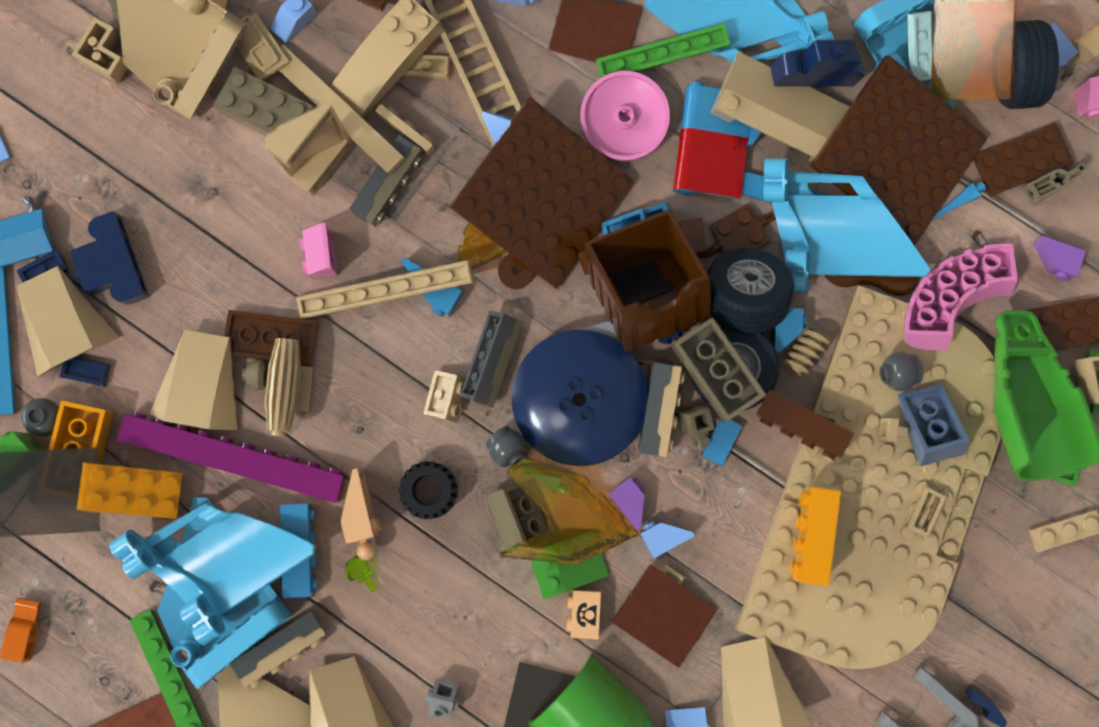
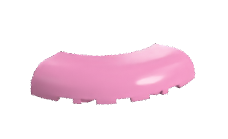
M1013 243L984 245L982 249L965 250L961 255L951 256L944 260L936 269L929 272L913 293L906 311L904 339L908 346L922 350L947 351L953 337L954 321L964 310L985 299L1011 296L1018 281Z

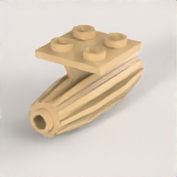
M276 338L267 367L263 408L266 412L267 431H271V436L285 437V432L291 431L296 411L309 412L314 367L301 366L299 341L293 339Z

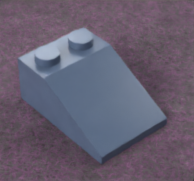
M942 383L898 394V401L905 425L908 428L911 446L920 466L965 455L970 440Z

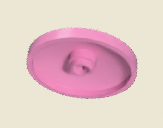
M617 71L597 80L584 96L580 112L581 128L587 142L606 158L622 162L638 160L652 153L663 141L670 121L669 104L662 89L649 77L633 71Z

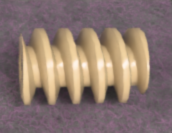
M812 328L802 332L804 337L797 339L799 345L794 344L792 347L794 352H788L787 354L789 360L784 359L782 361L783 366L800 378H803L801 373H810L806 368L807 365L815 366L811 360L812 358L820 359L816 351H825L821 344H830V341L824 335Z

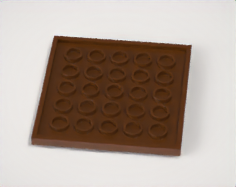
M887 55L882 59L810 166L818 173L863 176L915 246L988 137L895 59ZM832 183L846 195H858L850 183Z
M529 97L449 208L553 288L558 289L578 261L577 254L585 251L584 243L595 237L602 227V223L611 215L634 180L532 97Z

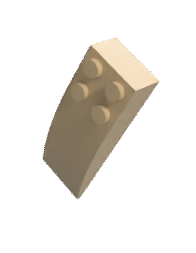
M400 0L359 46L330 88L358 115L364 118L444 31V28L415 0Z

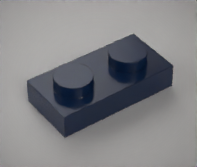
M56 249L16 271L23 283L57 266L64 273L69 271V268L61 252Z

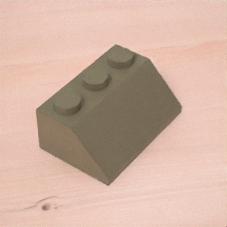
M534 477L485 496L510 561L559 541Z

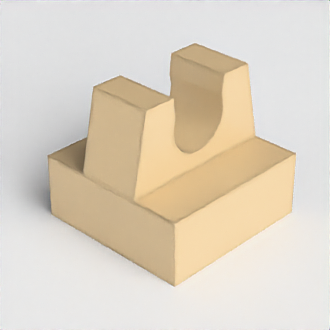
M880 419L878 442L894 443L897 442V437H907L908 428L899 426V419Z

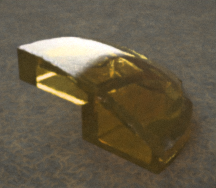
M468 224L463 232L466 236L463 246L459 245L458 248L459 262L469 260L473 270L500 257L506 251L471 224Z

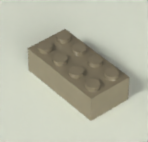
M236 67L231 71L213 104L219 113L264 136H267L272 130L275 131L279 125L315 109L312 105Z
M713 317L671 346L723 423L728 422L766 396Z

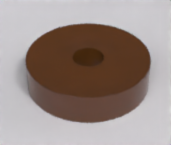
M510 254L506 255L498 266L500 281L510 289L518 290L525 288L530 284L534 276V272ZM519 268L520 273L514 275L512 274V269Z

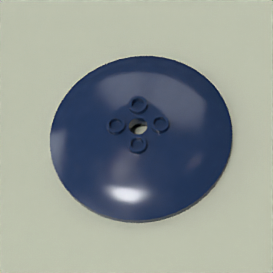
M590 330L564 331L540 342L521 362L512 386L513 415L524 438L543 456L555 462L571 466L599 464L612 459L625 450L641 430L645 420L646 403L648 402L646 379L636 358L631 352L626 353L623 345L617 340ZM576 393H583L586 396L585 404L576 405L573 402V396Z

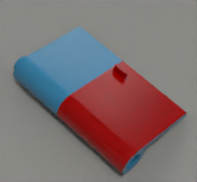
M692 82L691 85L686 86L673 192L684 195H692L697 192L740 200L750 127L737 120L729 123L710 114L720 89L704 86L701 82Z

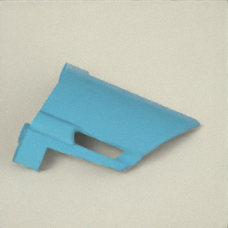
M646 0L644 5L649 12L679 35L725 23L731 44L730 47L709 53L715 57L722 56L726 58L731 65L739 50L773 39L779 42L782 47L752 56L751 58L761 62L777 58L787 52L806 50L815 40H835L832 32L828 30V21L825 13L820 11L806 16L795 0Z
M765 158L763 198L764 202H772L785 265L790 270L794 279L793 292L808 293L809 275L926 277L931 269L863 176L791 172L788 169V158ZM808 183H850L858 195H814L809 190Z
M206 503L145 539L134 530L129 529L109 544L112 554L117 559L123 560L122 567L128 577L136 579L151 570L185 601L186 605L180 608V616L187 625L193 626V635L201 645L208 644L225 632L222 619L223 614L313 556L316 546L304 538L265 521L235 511H222L214 505ZM198 516L207 521L214 522L185 543H179L171 536Z

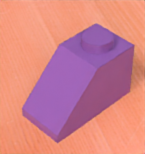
M1041 236L1035 240L1034 246L1048 273L1054 274L1056 279L1068 281L1078 276L1086 253L1085 250L1046 236Z
M629 477L608 495L638 531L642 524L645 497L642 491L645 488L637 478L632 480Z

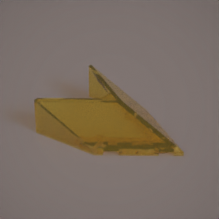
M527 458L507 469V474L545 513L548 521L546 532L500 552V557L578 565L640 535L635 528L631 529L624 522L625 518L601 492L597 493L589 484L591 481L585 475Z

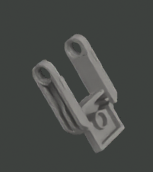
M921 668L915 672L912 677L924 685L931 695L956 716L946 727H978L977 716ZM883 712L875 720L880 727H899Z

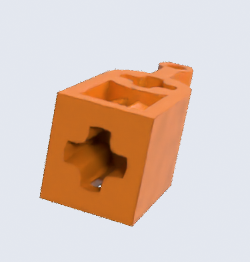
M24 598L16 599L13 617L6 629L0 659L19 663L30 661L38 629L37 618L41 602Z

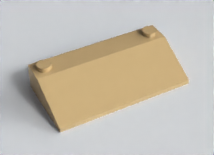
M738 51L710 114L729 123L737 120L810 156L809 162L812 163L850 106L811 87H775L771 67Z
M326 103L279 125L275 131H270L265 138L263 146L291 180L313 196L353 146V142L332 105Z

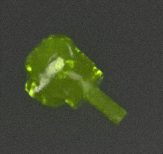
M358 555L351 558L345 564L347 571L344 574L350 581L357 580L359 584L364 581L371 592H374L376 587L369 579L372 572L366 561L361 560Z

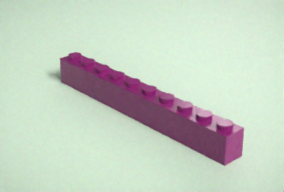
M133 411L132 415L124 414L117 441L331 502L339 503L347 478V476L341 475L342 470L329 467L328 471L319 469L320 464L307 461L306 465L298 463V458L285 455L284 458L276 456L277 452L264 448L262 452L255 451L254 445L243 442L241 446L232 444L233 439L220 436L219 440L211 438L212 433L198 430L197 434L189 432L190 427L176 424L174 428L167 426L168 422L155 418L154 422L146 420L147 415Z

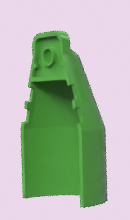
M1026 310L1003 311L995 319L999 335L995 339L993 414L1014 477L1021 481L1046 480L1069 475L1099 463V435L1085 396L1080 387L1075 388L1069 379L1070 372L1068 369H1063L1056 359L1058 354L1043 333L1037 317L1032 312Z
M591 653L587 656L588 659L583 668L559 697L541 715L528 722L531 727H655L642 701Z

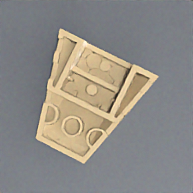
M59 266L16 286L37 377L58 368L60 364L95 347H101L120 337L107 324L108 322L94 309L89 300L80 293L76 285Z
M185 329L149 415L165 422L215 430H239L236 419L237 405L234 397L235 383L232 375L233 362L230 337Z
M766 637L721 647L723 727L813 726Z
M355 657L309 670L311 727H394Z

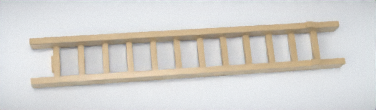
M423 0L429 14L441 26V21L465 10H468L473 23L448 34L444 30L440 37L493 147L494 141L482 117L483 111L477 99L504 87L510 100L485 112L498 114L514 107L517 114L521 105L471 0H463V4L437 15L431 3L435 0ZM477 29L482 42L455 54L450 40ZM486 48L491 62L464 73L459 60ZM495 68L501 81L474 93L468 79Z

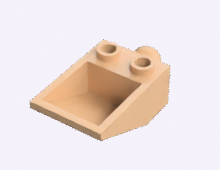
M357 468L352 470L341 517V525L346 544L359 541L357 555L361 560L366 561L373 558L375 554V548L368 542V539L380 536L379 531H382L379 517L375 518L365 472L363 469Z

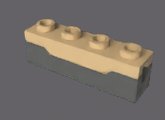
M654 360L652 362L648 386V402L646 403L645 420L641 428L638 446L639 453L667 457V452L672 451L673 438H670L671 429H675L677 424V416L674 415L675 406L679 407L681 393H678L679 384H683L685 371L681 370L682 366L680 364Z
M310 611L231 662L230 665L239 680H241L240 682L244 688L248 685L254 688L264 681L262 676L268 672L274 675L284 668L282 663L288 659L294 662L304 655L302 650L308 646H311L313 649L323 643L324 639L322 637L327 634L314 613Z

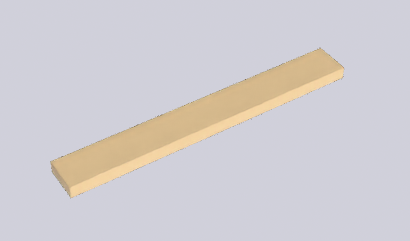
M282 44L280 48L290 63L280 69L279 72L317 107L326 103L332 105L349 137L390 175L405 158Z
M466 260L296 297L300 319H307L472 284L474 280L470 261Z

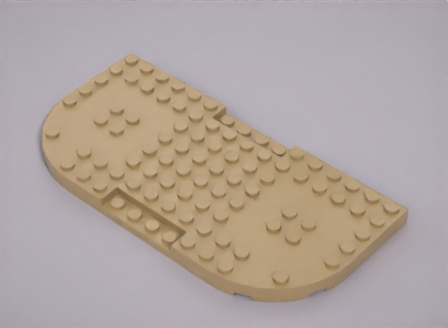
M859 285L854 288L811 410L855 434L842 458L836 457L835 461L822 455L823 450L817 447L810 449L800 442L735 627L737 631L756 638L766 637L772 644L820 662L847 669L875 668L897 661L917 648L933 630L944 608L958 566L956 561L984 478L989 474L1001 439L993 414L994 357L986 345L973 332L954 321L953 337L947 351L922 350L908 346L904 339V323L909 303ZM896 352L917 355L923 366L922 382L915 384L912 388L905 391L890 389L880 378V366L883 365L887 356ZM942 383L970 440L965 455L920 466L911 446L909 435L907 437H897V442L894 443L878 442L880 419H899V426L906 427L898 401V394ZM924 486L947 496L929 538L906 529V525ZM806 487L841 491L829 587L800 583L792 580L793 576L789 574L791 561H795L796 553L792 550L794 538H798L799 530L795 527L796 517L801 514L802 507L798 504L799 494ZM928 493L927 498L923 504V507L919 513V516L915 522V527L917 526L919 519L923 513V510L927 504V501L931 495L930 493ZM936 496L921 530L925 531L939 497Z

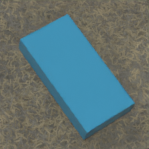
M720 418L708 441L709 445L705 447L701 456L719 466H723L742 425L732 420L723 423Z

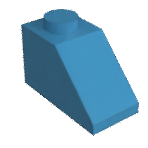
M789 308L786 318L778 326L772 328V345H774L777 354L801 334L803 328L806 329L807 315H804V309Z

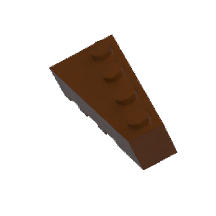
M769 390L757 412V416L760 419L759 422L768 427L775 426L781 429L780 433L789 438L795 436L801 439V444L810 449L817 447L823 450L822 455L834 461L836 457L842 458L855 434L772 390Z

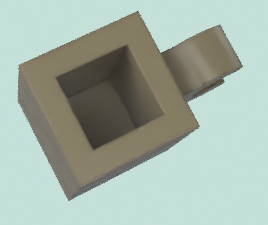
M694 405L678 411L682 431L684 434L692 436L694 446H699L700 448L708 446L709 442L705 432L715 429L709 407Z

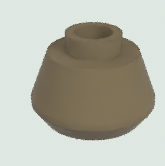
M263 359L248 363L247 367H243L242 380L246 381L248 386L262 390L266 387L268 364Z

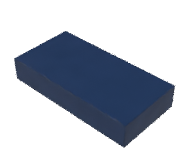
M74 357L63 363L60 378L106 387L111 365Z

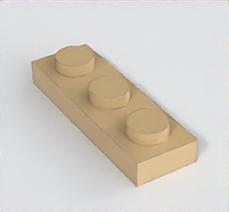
M380 104L375 110L380 119L408 141L421 148L422 152L428 157L435 151L432 144L433 140L425 133H422V135L415 131L416 127L410 121L405 120L403 122L398 118L399 114L392 107L388 106L386 108Z
M1091 510L1029 529L1035 551L1041 552L1099 534V515L1097 510Z

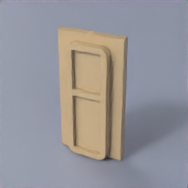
M255 12L251 16L247 15L241 19L248 26L237 44V48L256 77L264 81L290 62Z

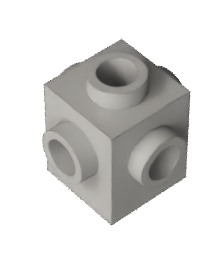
M436 678L433 690H428L425 703L429 704L428 714L438 718L450 719L452 711L458 710L460 697L456 695L459 684Z

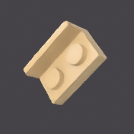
M435 370L423 414L457 423L462 412L463 397L460 396L466 378Z

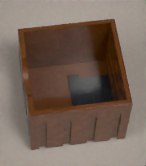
M670 209L584 243L590 284L593 290H596V296L602 307H604L610 323L613 324L620 342L622 341L626 353L634 351V348L638 346L641 348L655 342L658 338H666L676 334V331L680 329L682 331L696 326L700 321L706 322L711 318L710 277Z

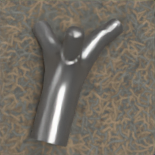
M41 190L33 201L30 196L23 197L29 212L38 210L40 199L45 193Z

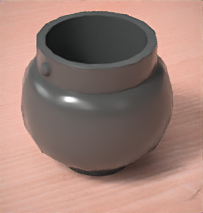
M905 352L890 354L885 358L883 365L880 366L879 373L882 382L895 391L908 390L923 380L922 362L915 354L909 355Z
M47 398L31 400L22 411L21 420L23 427L35 436L52 434L59 406Z
M509 426L497 430L486 442V448L489 449L490 457L500 467L511 466L515 468L526 458V440L519 432L513 431Z

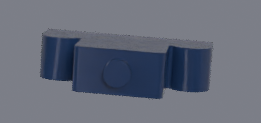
M815 40L802 54L799 52L784 53L770 66L775 87H853L864 77L860 54L857 53L854 40Z
M111 211L92 219L88 225V232L96 241L71 250V256L76 267L73 271L77 280L81 282L83 290L95 295L110 289L112 298L126 305L149 298L121 215Z

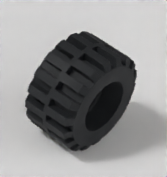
M424 461L414 464L409 470L405 471L404 477L400 479V488L398 487L400 502L403 503L406 511L420 519H434L448 513L451 507L454 506L458 496L456 478L447 467L436 462ZM433 477L440 482L442 494L435 503L424 504L418 500L415 488L420 479Z

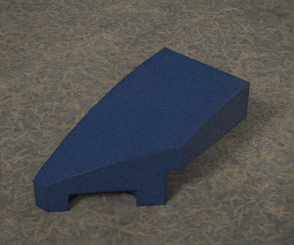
M970 684L966 690L969 699L985 708L983 714L987 720L1000 727H1005L1007 721L994 702L984 692Z

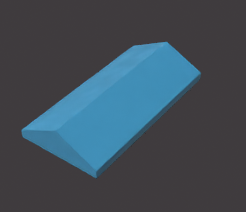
M43 209L0 221V268L54 251Z

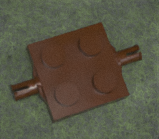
M746 204L709 225L716 243L706 248L708 257L719 251L724 254L740 248L760 250L770 244L771 239L766 233L764 226L775 221L772 212L759 218L754 214L749 204Z

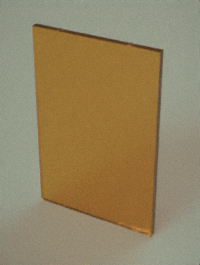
M934 0L931 90L942 100L1011 99L1017 0Z

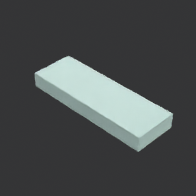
M931 11L907 14L909 72L920 81L932 80Z

